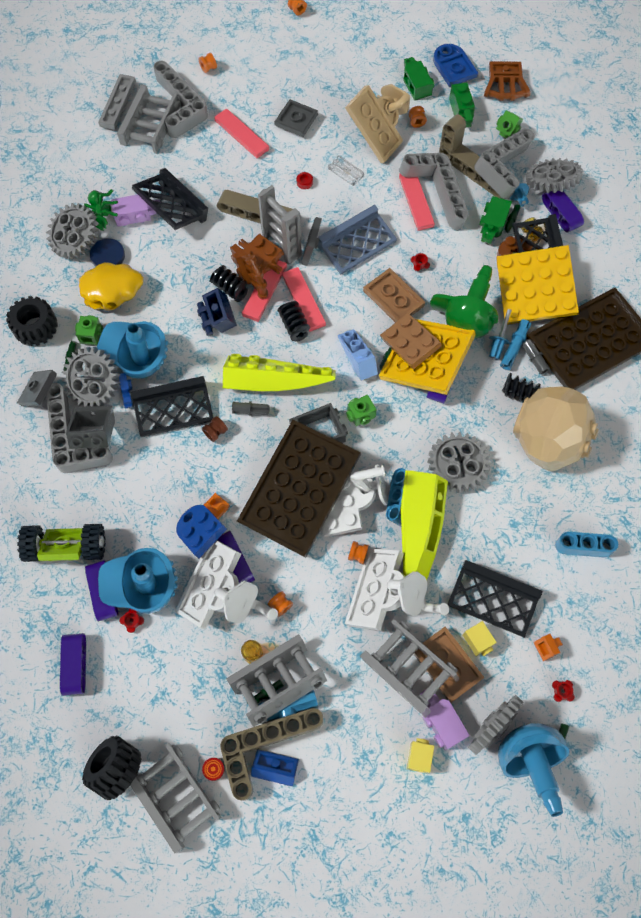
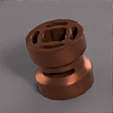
M217 416L211 420L209 425L206 424L201 428L203 433L212 442H215L220 434H224L228 430L225 423Z

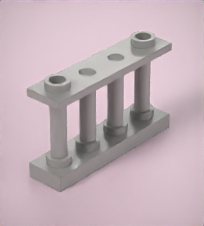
M141 84L117 132L120 145L127 146L129 140L135 139L151 143L153 152L157 154L159 148L163 146V140L167 133L166 117L180 109L181 103L178 99V94L174 92L171 100L151 96L147 86ZM151 102L167 106L165 112L145 107L147 103ZM145 114L161 118L159 124L139 119L141 115ZM137 127H142L156 132L151 137L135 133L134 130Z
M271 185L258 194L262 236L267 239L272 237L283 248L284 261L289 265L302 256L300 212L296 208L287 212L275 200V189Z
M393 619L391 623L396 631L376 653L373 652L370 655L365 650L360 657L426 718L431 712L427 707L428 701L449 677L456 682L459 681L456 673L458 670L450 662L445 664L409 633L411 629L404 622L398 623ZM402 636L406 637L411 642L409 647L391 667L385 668L381 665L382 658ZM419 649L427 656L426 659L406 681L400 682L396 678L397 672ZM435 663L443 671L422 695L419 694L416 697L411 692L413 690L412 686Z
M299 634L226 678L235 695L242 692L251 711L246 716L253 727L264 723L275 713L312 690L320 688L323 683L327 682L323 670L319 668L314 671L303 653L308 650ZM295 658L307 675L298 682H295L285 665ZM277 669L288 685V688L277 694L267 675ZM257 681L261 682L270 697L268 701L261 705H258L249 689V686Z
M168 743L165 747L169 754L143 774H137L130 786L175 854L185 848L183 844L184 838L208 818L213 816L215 820H219L222 817L219 814L221 812L219 805L215 800H209L181 759L184 755L177 745L173 747V745ZM175 760L182 771L156 792L152 791L150 793L146 788L147 781ZM185 779H188L194 790L168 811L164 810L162 812L157 805L160 803L159 800ZM200 797L207 808L183 828L174 830L170 824L172 818Z

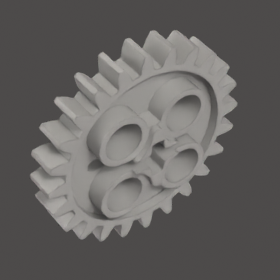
M552 158L551 161L545 159V162L539 161V164H533V167H529L526 174L527 185H530V188H534V191L540 189V192L547 191V193L550 191L556 193L557 190L563 192V189L570 190V187H575L576 184L580 183L583 169L581 165H578V162L574 163V160L568 161L567 158L565 160H561V158L555 160Z
M71 203L70 207L65 205V210L59 208V214L54 213L56 218L50 219L53 223L48 225L51 229L46 232L50 235L46 238L50 242L48 246L58 256L68 259V257L74 259V256L80 258V253L85 255V249L91 250L89 245L95 244L92 240L98 237L95 235V232L99 231L95 227L99 223L96 221L97 217L93 214L94 212L85 205Z
M84 347V349H78V352H72L73 357H67L69 364H64L67 371H62L66 375V378H63L62 381L67 382L64 388H69L67 395H73L72 401L78 400V405L84 404V407L104 406V403H109V398L115 397L112 391H118L115 384H120V381L116 380V377L120 376V374L115 373V370L119 367L112 365L115 359L109 360L110 354H104V350H98L97 347ZM77 373L80 375H89L90 377L104 378L105 382L102 380H93L92 378L78 377Z
M451 432L450 438L443 435V441L437 439L436 444L432 445L431 449L433 451L429 452L430 458H428L427 463L431 465H429L428 470L433 471L432 474H437L448 480L449 491H452L455 487L457 493L460 492L461 488L467 492L469 486L474 490L476 484L480 486L482 480L486 479V474L490 471L488 466H490L491 461L487 460L490 454L485 453L487 447L481 448L482 441L474 442L476 437L474 436L469 439L468 433L465 437H462L461 432L456 437L453 432ZM466 449L470 452V454H465L462 452V450ZM443 453H449L452 457L447 458ZM471 466L475 471L471 472L466 467ZM453 470L456 472V475H450L448 471Z
M516 694L508 702L504 701L495 712H491L483 721V725L474 735L475 739L468 748L475 755L481 752L483 748L487 749L496 738L501 737L508 729L524 702Z

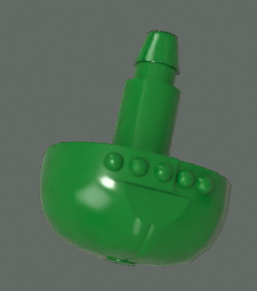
M483 265L477 274V278L473 279L467 296L435 294L430 300V306L433 310L445 313L447 325L465 330H475V339L488 334L494 324L498 323L499 316L497 310L485 301L490 288L489 281L492 276V267Z

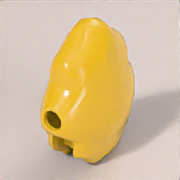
M102 263L93 269L87 270L79 278L80 295L84 298L85 305L94 310H114L124 302L135 297L137 291L143 285L144 278L139 271L132 269L128 264Z

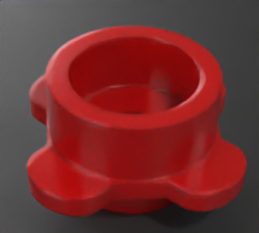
M418 253L411 257L410 261L413 263L415 271L430 267L427 255Z
M129 609L128 612L120 617L119 622L126 626L127 632L133 633L135 628L144 623V618L139 616L137 611Z
M556 680L552 683L555 693L553 698L556 702L561 700L571 702L574 700L573 683L570 680L563 682Z

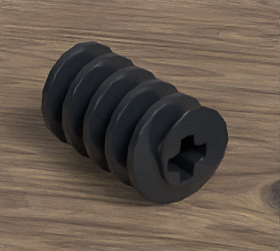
M221 265L210 277L209 282L213 283L214 286L218 287L232 299L234 298L236 302H240L247 295V282L245 280L242 281V278L240 276L237 277V274L232 273L230 269L226 270L225 265Z
M291 301L281 305L277 311L282 318L287 333L290 335V339L295 342L304 340L308 336L310 325L307 324V319L304 318L305 315L302 313L299 303Z
M509 373L502 391L505 390L506 397L511 392L512 399L519 395V401L521 402L524 398H530L538 389H541V384L538 383L533 387L532 380L528 384H526V378L519 382L518 375L512 379V373Z

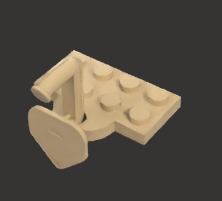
M388 84L381 88L382 96L377 95L376 97L370 86L366 85L350 101L345 109L380 163H384L403 142L395 126L398 123L399 115L406 114L409 110L410 95L393 84Z

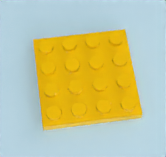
M569 245L496 256L504 319L507 310H512L507 325L520 323L522 319L531 322L578 315L579 310Z
M415 319L441 342L442 347L414 369L392 350L379 377L381 380L447 395L476 336L475 330H465L450 325Z

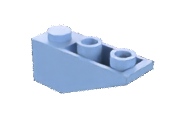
M353 329L339 334L338 339L359 379L362 381L377 375L375 356L357 332Z

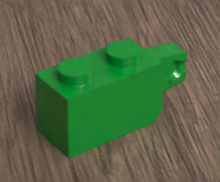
M413 57L404 59L403 81L414 101L432 96L434 80L430 78L427 67H424L421 61H416Z
M468 83L451 85L449 96L454 116L459 114L464 118L466 122L465 128L471 127L475 105Z
M492 196L490 203H486L484 209L486 215H482L479 223L482 226L480 232L482 233V242L491 244L494 237L501 236L512 201Z

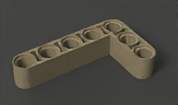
M456 114L443 126L439 153L446 154L453 167L493 196L500 198L501 196L476 172L474 165L480 156L462 144L466 122L461 115Z
M315 708L308 709L228 735L222 739L220 748L231 791L237 800H248L253 794V785L244 753L319 729L323 724L321 711ZM317 714L320 718L319 723L316 725L309 724L307 720L309 715ZM292 720L299 723V729L295 732L287 729L288 723ZM270 727L278 729L279 733L276 738L271 739L267 737V730ZM252 733L256 734L258 737L256 744L248 745L246 742L247 736ZM230 740H234L237 743V747L233 752H227L226 743ZM235 762H241L243 768L239 774H233L231 771L232 764ZM245 783L248 786V793L246 796L240 797L237 793V788L240 784Z

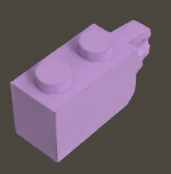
M138 194L111 199V201H118L117 204L112 205L113 212L118 214L117 217L114 216L117 226L151 220V215L157 214Z
M434 694L427 705L431 712L426 718L424 716L422 718L428 728L432 727L436 735L433 737L439 748L443 747L444 750H447L470 735L450 701L446 699L440 700Z

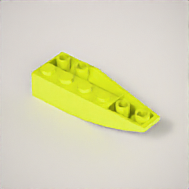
M241 354L228 355L223 366V388L284 391L323 384L335 380L336 370L330 367L321 368L260 358L258 355L245 357Z
M406 470L401 499L402 553H404L403 574L407 576L415 571L419 572L427 580L441 537L448 480L437 474Z

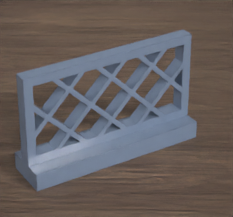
M375 204L318 237V248L320 251H324L340 275L397 241L395 235L378 214L379 209ZM377 220L380 224V229L370 227V223ZM359 229L367 230L366 237L356 235V231ZM369 231L379 233L378 239L368 238ZM380 235H388L390 240L387 242L381 241ZM345 237L352 238V245L343 244L342 239ZM355 239L365 241L364 248L354 246ZM367 242L377 244L374 250L366 249ZM331 245L339 247L338 254L330 252L328 247ZM341 247L351 249L350 256L341 255ZM353 250L363 252L362 257H352ZM338 259L349 260L348 265L342 268L338 263Z

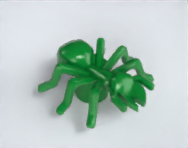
M112 189L107 193L93 190L87 197L91 205L84 203L87 208L92 209L93 214L97 217L96 221L99 224L95 227L102 231L108 225L106 216H118L117 213L111 212V205L117 204L118 201H103V197H108L113 193L114 190Z

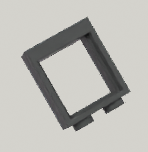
M331 403L289 419V424L293 419L307 425L329 416L337 433V436L332 437L333 439L345 443L346 435L348 434L345 424L341 425L339 421L340 414L337 408L334 409Z
M74 407L66 430L69 449L108 447L115 424L113 407ZM103 426V430L80 431L81 427Z

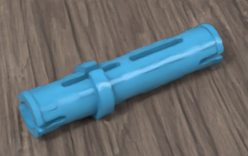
M522 319L516 332H513L511 344L500 363V367L505 370L511 369L522 343L527 339V332L532 325L528 320Z

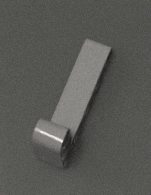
M157 61L154 64L157 82L171 96H173L174 92L177 93L182 108L165 119L168 135L172 138H177L207 119L206 102L167 62Z
M524 128L485 150L474 165L476 172L504 199H509L519 186V180L507 169L504 163L527 150L535 138L534 133L530 129Z
M444 153L406 154L399 168L400 174L404 177L432 176L449 226L455 230L461 229L469 214L449 157Z
M52 383L46 397L52 460L55 466L62 473H71L109 465L112 462L113 456L108 447L69 449L66 430L70 422L68 396L59 383ZM66 442L65 445H63L62 447H59V445H60L61 443ZM101 453H106L103 457H98ZM87 456L86 459L79 461L81 457ZM63 460H67L65 464H61Z

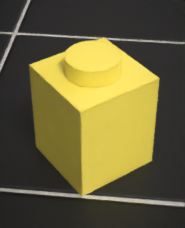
M483 621L463 633L464 639L475 656L489 654L494 650L492 647L497 643Z
M417 738L416 742H411L407 763L408 770L426 774L430 773L434 745H429V740Z

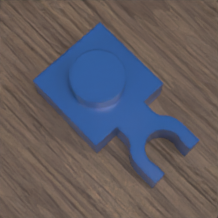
M120 373L118 377L124 408H131L132 401L129 392L133 390L131 379L127 380L126 374Z

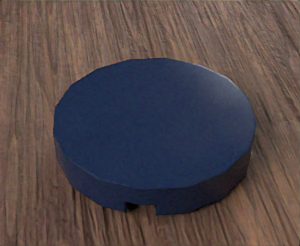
M111 238L102 239L91 247L90 259L95 267L106 262L119 265L125 259V251L122 244L117 240Z

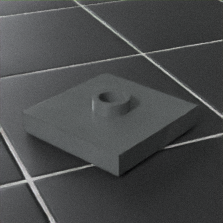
M289 99L274 121V125L304 137L318 116V110Z
M316 217L314 219L301 261L302 265L308 266L313 249H317L319 243L317 235L322 218Z
M53 370L34 372L17 403L21 406L41 405L57 373Z

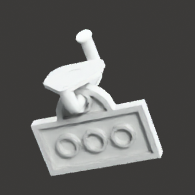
M377 464L375 468L354 472L353 469L322 527L325 538L363 530L360 511L368 508L373 503L375 497H380L383 505L388 504V489L384 479L385 469L383 465L380 467Z
M216 541L200 558L175 612L202 629H206L214 611H224L225 618L234 623L243 622L251 608L263 613L269 620H275L278 616V611L275 608H271L256 600L258 588L255 584L247 581L239 584L238 578L233 571L241 553L219 541Z
M368 549L345 624L349 627L381 631L386 611H393L401 606L402 610L410 616H417L420 611L447 615L449 613V606L446 603L432 604L424 601L427 591V580L419 572L413 571L407 576L399 572L404 553L399 550Z

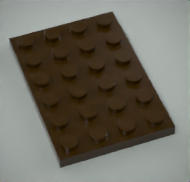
M616 287L579 306L578 315L558 317L527 334V339H531L538 351L542 352V357L563 387L576 390L641 354V318Z
M292 419L237 522L306 558L359 460L361 452Z

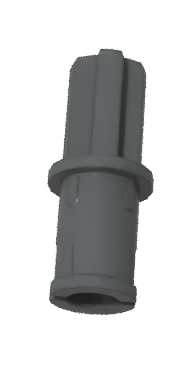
M531 339L525 341L522 346L530 357L529 361L533 362L539 374L546 373L550 367L542 357V352L538 351Z
M249 401V403L232 402L233 414L240 413L248 414L249 416L251 414L268 415L270 411L268 404H255L252 401Z

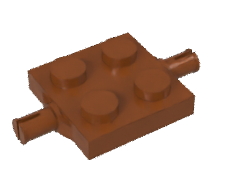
M260 233L250 243H247L244 239L239 240L238 245L243 247L245 252L255 255L256 263L264 274L271 269L277 274L282 272V267L277 265V262L284 255V252Z

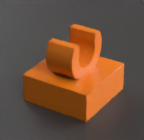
M216 493L204 504L218 520L230 508V505Z
M547 634L533 642L543 661L559 654L558 647L563 645L559 637L553 639L551 634Z

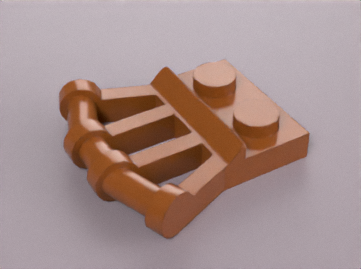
M490 61L489 83L484 92V97L488 98L490 96L499 99V101L504 99L515 101V99L521 97H530V89L523 79L521 62ZM494 82H498L499 92L491 90ZM504 82H509L510 92H504ZM515 82L518 83L521 91H515Z
M234 244L230 247V250L232 252L231 258L237 266V274L247 284L254 286L258 291L260 299H266L268 297L267 282L263 278V271L256 263L255 255L248 254L237 244Z

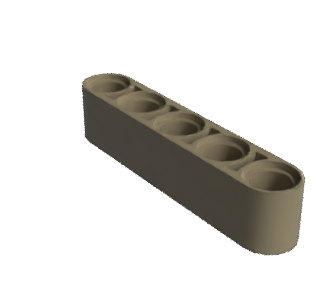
M224 190L217 203V208L221 212L261 224L258 198L231 190ZM282 206L287 212L293 210L292 208Z

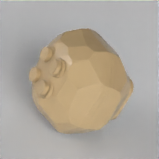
M546 387L538 389L530 398L527 397L524 400L515 422L513 433L519 439L526 455L533 463L548 471H556L579 461L580 458H588L592 450L590 441L592 439L596 440L599 429H597L598 423H596L595 414L585 395L567 387Z

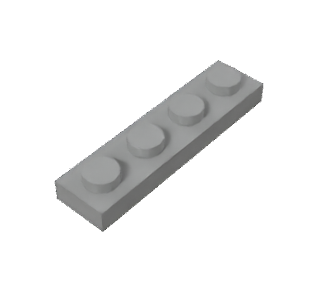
M119 75L99 119L100 127L116 129L136 83L134 76Z

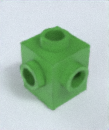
M506 110L496 123L498 125L496 129L500 131L499 135L508 138V136L510 137L519 132L523 118Z
M92 315L80 316L79 322L75 326L76 336L80 344H98L104 329L99 318Z
M367 394L361 398L352 399L347 406L346 415L348 420L357 427L359 425H366L371 419L375 418L377 409Z

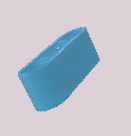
M398 468L392 475L386 510V518L400 527L401 499L406 471L404 468Z
M564 532L555 543L556 550L561 554L602 558L609 557L617 550L619 545L618 540L612 535ZM562 540H567L570 546L564 545ZM583 541L589 543L590 548H586L583 545ZM603 543L608 544L609 547H610V550L606 549V548L603 546Z

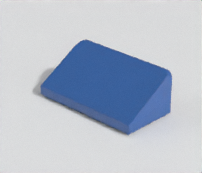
M257 749L251 776L293 786L299 759Z

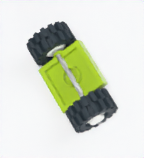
M85 524L83 528L46 529L45 535L40 525L21 526V530H19L20 535L17 538L19 539V542H17L19 558L23 562L79 560L82 553L84 560H102L105 553L104 547L106 546L104 526H102L103 524Z

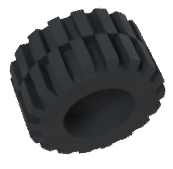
M28 296L27 299L23 297L21 301H15L14 306H10V312H7L6 315L8 317L6 322L15 338L22 344H28V346L35 344L39 346L42 342L44 344L47 343V339H52V334H56V327H58L57 318L46 300H41L37 296L35 298ZM39 318L35 323L26 325L29 320Z
M117 735L109 737L89 757L83 770V784L105 800L117 798L129 788L137 776L142 760L141 752Z

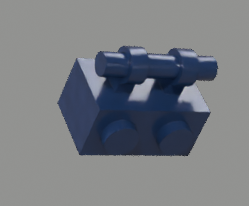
M216 288L202 295L204 302L197 303V313L202 319L201 325L207 336L213 335L212 328L223 333L237 326L228 297L224 292Z

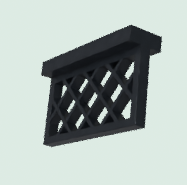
M166 168L160 169L159 175L132 185V190L174 230L196 221L203 223L207 220L208 207ZM140 188H147L149 192L143 191ZM151 190L161 191V194L153 193ZM163 192H167V193H169L171 196H169V195H164ZM150 197L160 199V202L153 201ZM162 200L172 201V204L163 203ZM174 202L180 203L182 206L174 205ZM161 208L171 209V212L163 211ZM173 210L182 211L183 214L173 213ZM185 212L191 213L193 216L185 215ZM172 218L181 219L182 221L176 223Z
M556 214L549 215L548 218L512 225L518 253L526 252L522 249L524 242L533 247L531 251L543 249L538 246L541 239L548 242V248L563 246ZM544 224L545 231L543 234L534 229L536 225ZM524 227L529 230V233L524 237L519 234L518 228ZM531 232L540 237L536 244L527 239Z
M204 376L130 392L140 437L211 422L214 418ZM204 391L205 397L201 403L192 398L196 392ZM183 395L188 398L183 406L174 402L177 396ZM164 399L169 402L164 411L156 407L159 400ZM190 400L199 405L194 413L185 409ZM146 403L151 407L146 415L139 412L138 405ZM172 404L180 409L176 417L167 413ZM203 407L208 410L209 417L201 419L196 414ZM153 409L162 413L157 422L148 417ZM183 411L191 415L188 422L183 423L178 420ZM165 415L173 420L170 426L164 427L159 424ZM146 419L155 424L151 430L143 432L142 425Z
M465 560L448 601V606L525 638L543 591ZM463 575L471 576L475 585L464 589L461 582ZM488 583L492 586L494 593L484 597L479 586ZM459 585H460V587H461L462 590L459 591V592H457V590H458V588H459ZM476 587L481 598L470 602L466 591ZM503 591L510 592L514 601L503 605L498 593ZM464 593L468 604L461 607L453 604L455 595ZM496 595L500 606L489 610L485 599ZM522 599L532 601L530 610L522 613L517 601ZM482 600L487 612L477 614L472 604ZM515 603L519 615L509 618L504 607ZM501 608L506 620L496 622L491 612ZM521 616L524 623L522 632L514 629L510 620ZM508 622L509 627L504 625L503 623Z

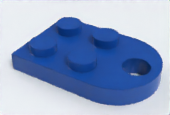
M443 44L436 48L433 62L449 87L453 84L477 78L478 71L461 47L455 44Z
M195 505L185 511L176 527V533L198 559L227 530L204 505Z

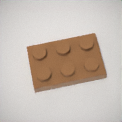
M388 268L363 287V292L395 323L407 313L412 316L425 306V301L391 268Z
M409 313L380 334L381 339L412 369L442 347L441 342Z
M446 626L422 643L445 664L450 662L458 670L456 672L459 677L458 682L449 677L439 688L450 703L484 679V676ZM419 649L414 653L420 663L427 657ZM433 663L426 672L434 681L443 670Z

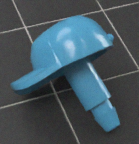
M111 322L104 327L97 348L98 350L103 349L104 354H110L109 360L115 359L113 364L118 366L127 376L134 379H144L152 376L164 364V359L167 358L166 352L168 351L166 346L169 343L165 339L162 330L151 322Z
M141 548L127 556L107 561L99 570V597L106 605L130 608L139 613L150 614L160 611L168 604L171 597L175 596L174 589L177 588L175 581H177L178 577L174 575L176 571L172 567L174 563L171 560L169 561L164 553L153 548Z
M530 723L512 730L501 741L498 748L499 765L503 774L511 778L530 776L537 796L542 798L543 805L551 817L563 814L561 797L557 793L560 789L551 768L557 766L569 756L570 751L564 737L557 729L541 723Z

